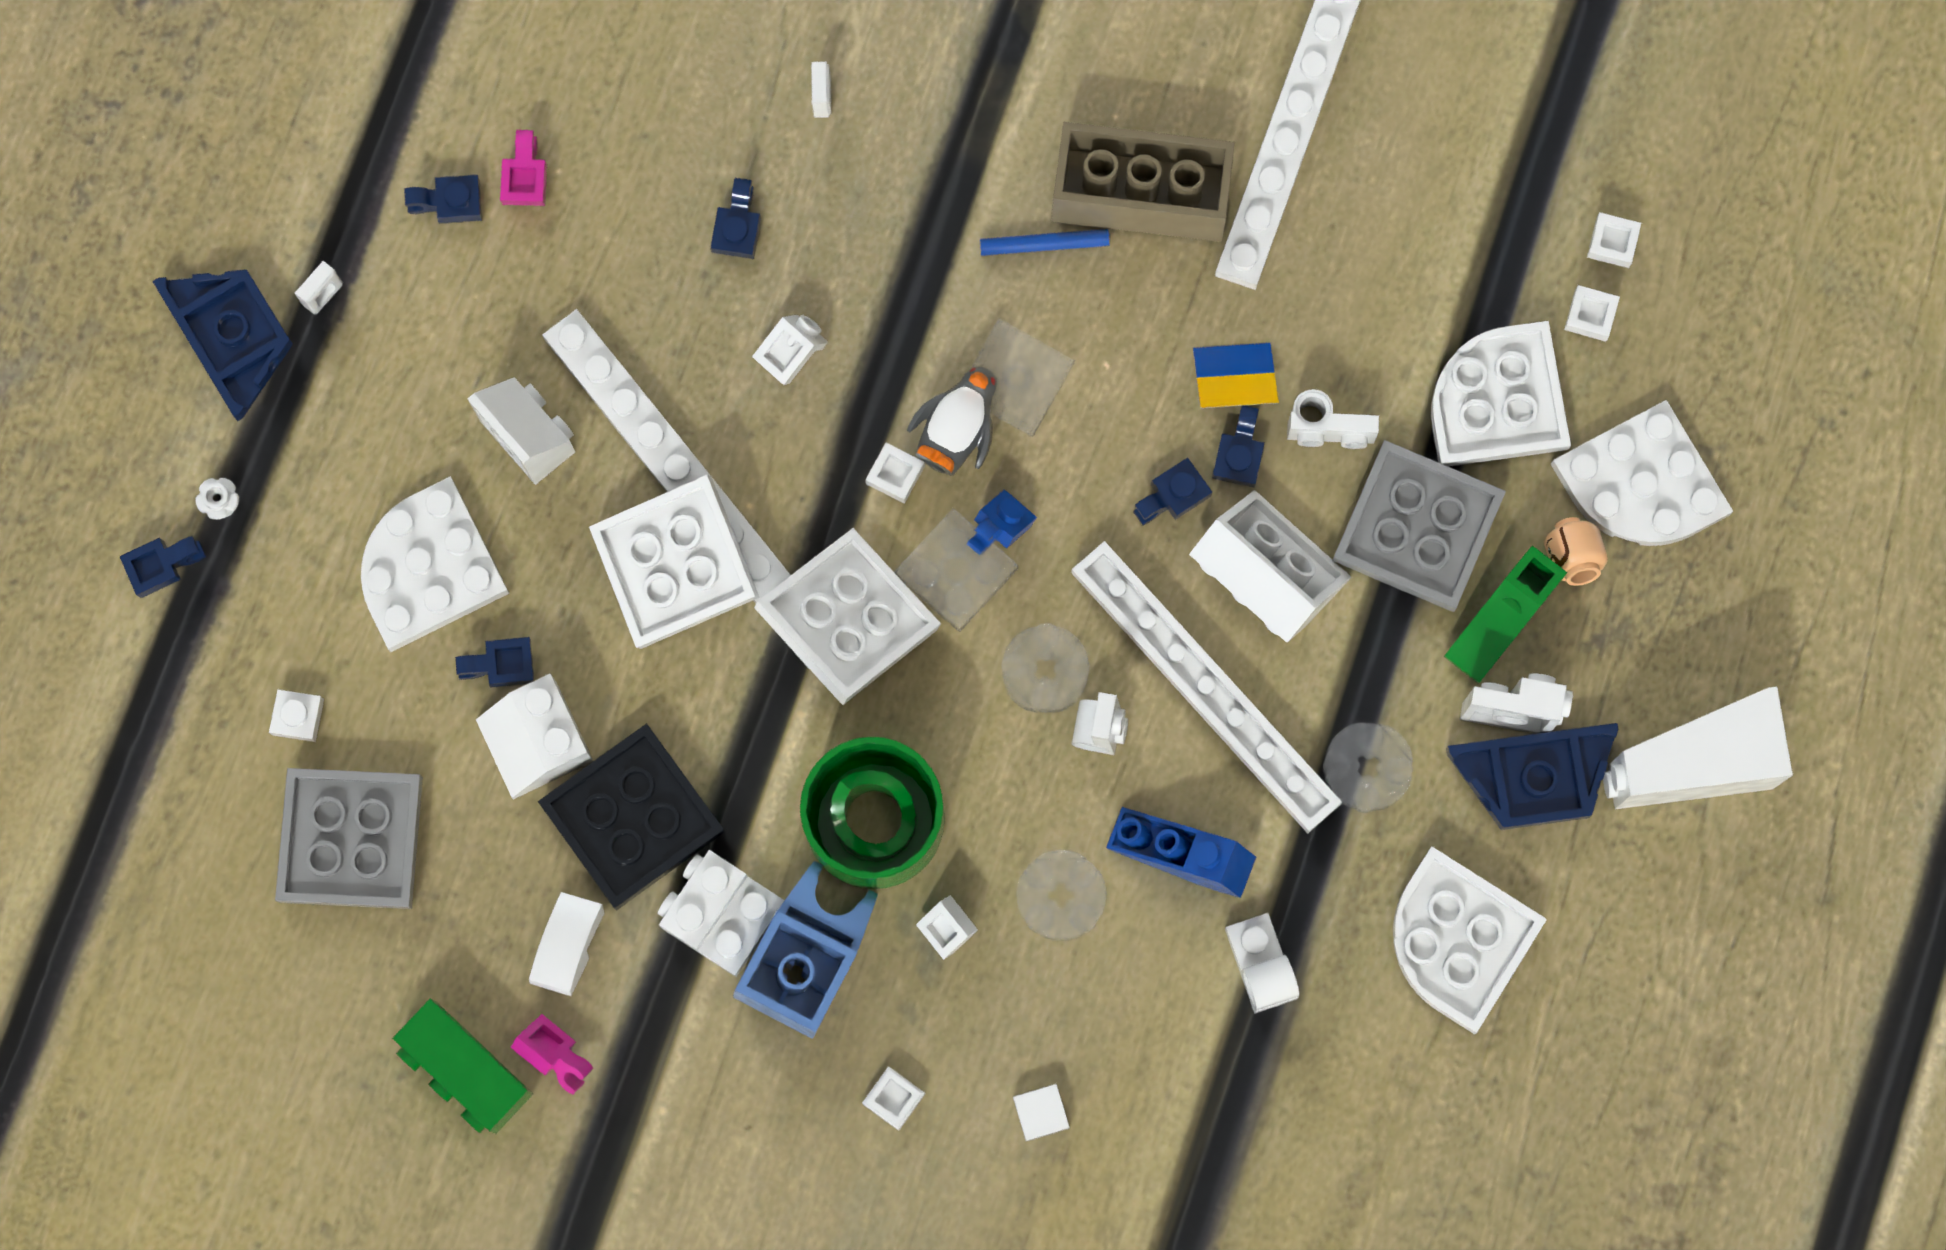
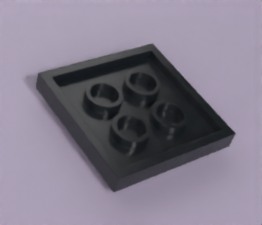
M647 723L538 801L616 911L725 833L723 827Z

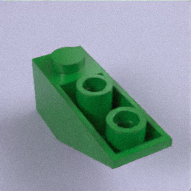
M1532 545L1444 657L1479 684L1568 572Z

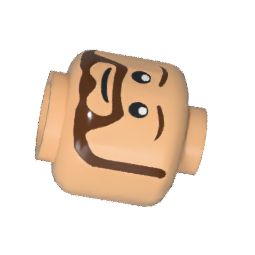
M1577 517L1565 518L1556 523L1555 529L1547 535L1544 541L1548 558L1568 572L1562 581H1567L1569 585L1579 586L1596 580L1608 562L1599 528L1589 521H1580Z

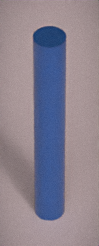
M1108 229L980 239L981 256L1110 245Z

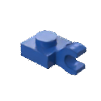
M1004 489L977 514L974 519L979 524L975 529L977 533L967 542V545L979 555L983 554L996 540L1005 548H1008L1031 528L1037 517Z

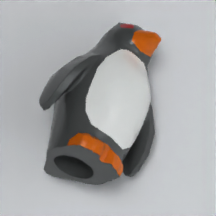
M973 367L964 374L961 381L953 388L935 396L920 407L907 428V431L910 433L922 421L927 419L918 443L917 458L924 461L925 464L935 471L953 476L974 449L978 447L975 468L979 469L983 465L992 443L991 401L997 386V379L993 372L984 367Z

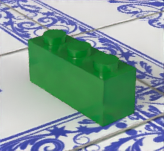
M431 998L392 1038L401 1046L396 1054L415 1072L420 1066L423 1067L433 1077L428 1085L446 1102H449L454 1097L465 1108L461 1113L462 1118L479 1133L486 1128L488 1131L497 1134L533 1095L519 1079L457 1020Z

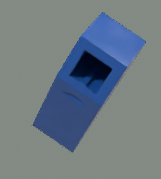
M1125 807L1121 808L1106 846L1107 849L1197 885L1241 898L1256 860V856L1237 841Z

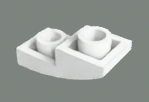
M561 892L540 941L529 977L530 984L572 996L589 960L587 948L604 915L602 904Z

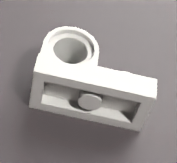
M1266 913L1227 926L1225 931L1254 1014L1297 1000L1299 989L1287 956L1282 953L1269 914Z

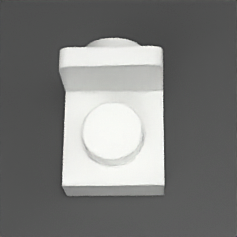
M805 315L786 316L781 318L752 357L778 381L786 385L790 384L812 354L817 350H822L828 342L820 335L821 328L809 317Z

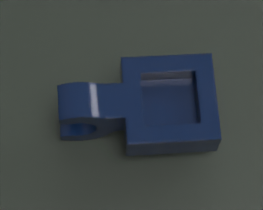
M478 175L435 177V190L424 187L404 188L405 206L408 207V214L437 212L439 224L482 221Z
M735 178L732 189L731 209L718 207L710 247L712 253L754 259L761 215L750 212L754 192L752 180Z
M1242 405L1235 436L1222 433L1212 479L1255 488L1265 444L1264 442L1252 440L1259 411L1258 408Z
M1187 457L1152 480L1151 486L1156 493L1145 497L1135 504L1136 509L1133 513L1142 526L1151 522L1166 510L1176 520L1209 499L1213 492Z
M190 536L168 548L164 540L157 538L119 557L135 594L143 598L181 580L176 568L199 562L206 558V554L200 541L195 542L194 537Z
M530 637L485 641L486 654L455 657L456 673L459 675V680L475 679L488 675L490 688L529 684L534 681Z

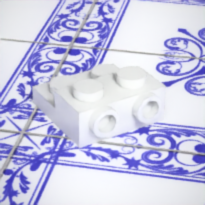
M1537 673L1529 674L1528 678L1522 677L1510 693H1508V687L1505 685L1489 682L1482 683L1481 687L1474 686L1463 701L1460 720L1533 734L1551 732L1557 725L1562 724L1563 717L1568 718L1572 705L1573 691L1566 690V685L1556 684V678Z
M709 850L704 858L697 854L688 864L683 873V877L688 882L679 895L672 891L666 897L658 911V914L663 917L659 925L663 930L737 977L762 940L776 911L785 900Z

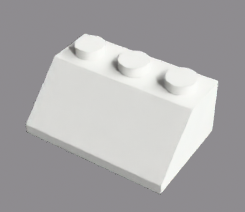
M1255 490L1217 518L1189 554L1200 564L1204 572L1215 577L1232 593L1236 601L1247 606L1265 623V626L1272 633L1280 636L1285 642H1289L1304 629L1351 578L1346 571L1336 562L1332 561L1327 554Z

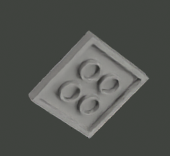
M1384 440L1332 561L1455 612L1506 491Z
M287 768L275 901L293 904L412 909L423 777L420 774Z

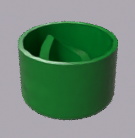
M862 737L839 744L828 751L814 765L807 776L801 794V823L813 854L830 874L849 885L866 889H882L904 883L920 873L929 864L941 843L945 814L942 792L937 777L929 764L916 751L898 741L882 737ZM871 791L884 792L891 796L899 805L902 814L901 826L896 835L887 842L878 844L862 840L853 833L847 824L848 809L852 802L861 794Z

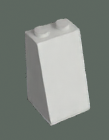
M1777 687L1766 688L1623 751L1608 765V772H1605L1603 784L1606 797L1613 798L1615 809L1773 790L1793 775Z

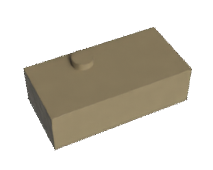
M1063 121L1051 222L1222 242L1235 142Z

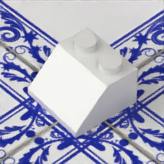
M514 377L475 392L467 398L480 422L535 485L575 453L569 440L574 436L573 432L558 415L551 420L542 409L546 404L545 400L530 383L524 388Z
M551 674L508 693L476 719L512 799L593 762L560 688Z

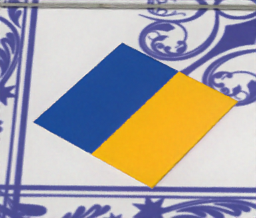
M1271 343L1193 348L1200 408L1279 403Z

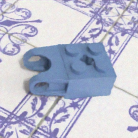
M816 861L810 865L786 900L776 911L733 995V998L811 1039L816 1034L857 955L878 896L874 891L868 890L866 896L849 913L832 915L825 912L817 903L815 896L818 876L823 868V865ZM793 965L799 966L803 969L801 977L806 981L802 984L800 982H797V985L791 984L787 981L788 976L783 970L787 968L791 971Z

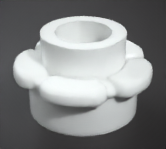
M214 478L207 479L199 487L200 494L196 496L197 508L201 513H207L211 519L218 520L228 517L235 511L239 503V495L235 492L236 486L226 478H220L219 480ZM219 494L221 499L217 502L214 501L213 497Z

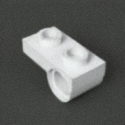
M1306 390L1299 394L1294 402L1288 420L1287 440H1297V444L1304 447L1322 446L1325 441L1341 442V446L1348 449L1365 448L1367 443L1374 444L1379 433V415L1334 414L1332 401L1328 395L1320 390ZM1307 406H1313L1322 413L1323 418L1317 422H1309L1301 416L1300 410Z
M1099 692L1097 701L1080 700L1072 739L1073 746L1084 750L1115 755L1116 744H1124L1128 728V718H1125V709H1121L1117 695Z

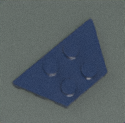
M246 269L226 271L221 275H212L210 273L193 274L192 278L168 280L166 277H161L153 280L152 282L232 415L237 421L243 419L293 345L252 276Z
M1612 723L1450 745L1446 748V753L1500 830L1587 819L1592 816L1600 783L1604 778L1612 744L1618 733V724Z

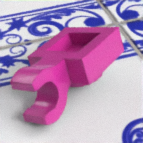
M516 130L515 159H502L500 189L502 205L545 206L547 163L545 160H535L537 137L534 136V130Z
M543 1014L523 1030L510 1047L543 1075L546 1076L553 1069L556 1072L557 1080L561 1087L571 1094H575L584 1085L585 1081L583 1079L593 1070V1066L585 1058L571 1051L576 1041Z

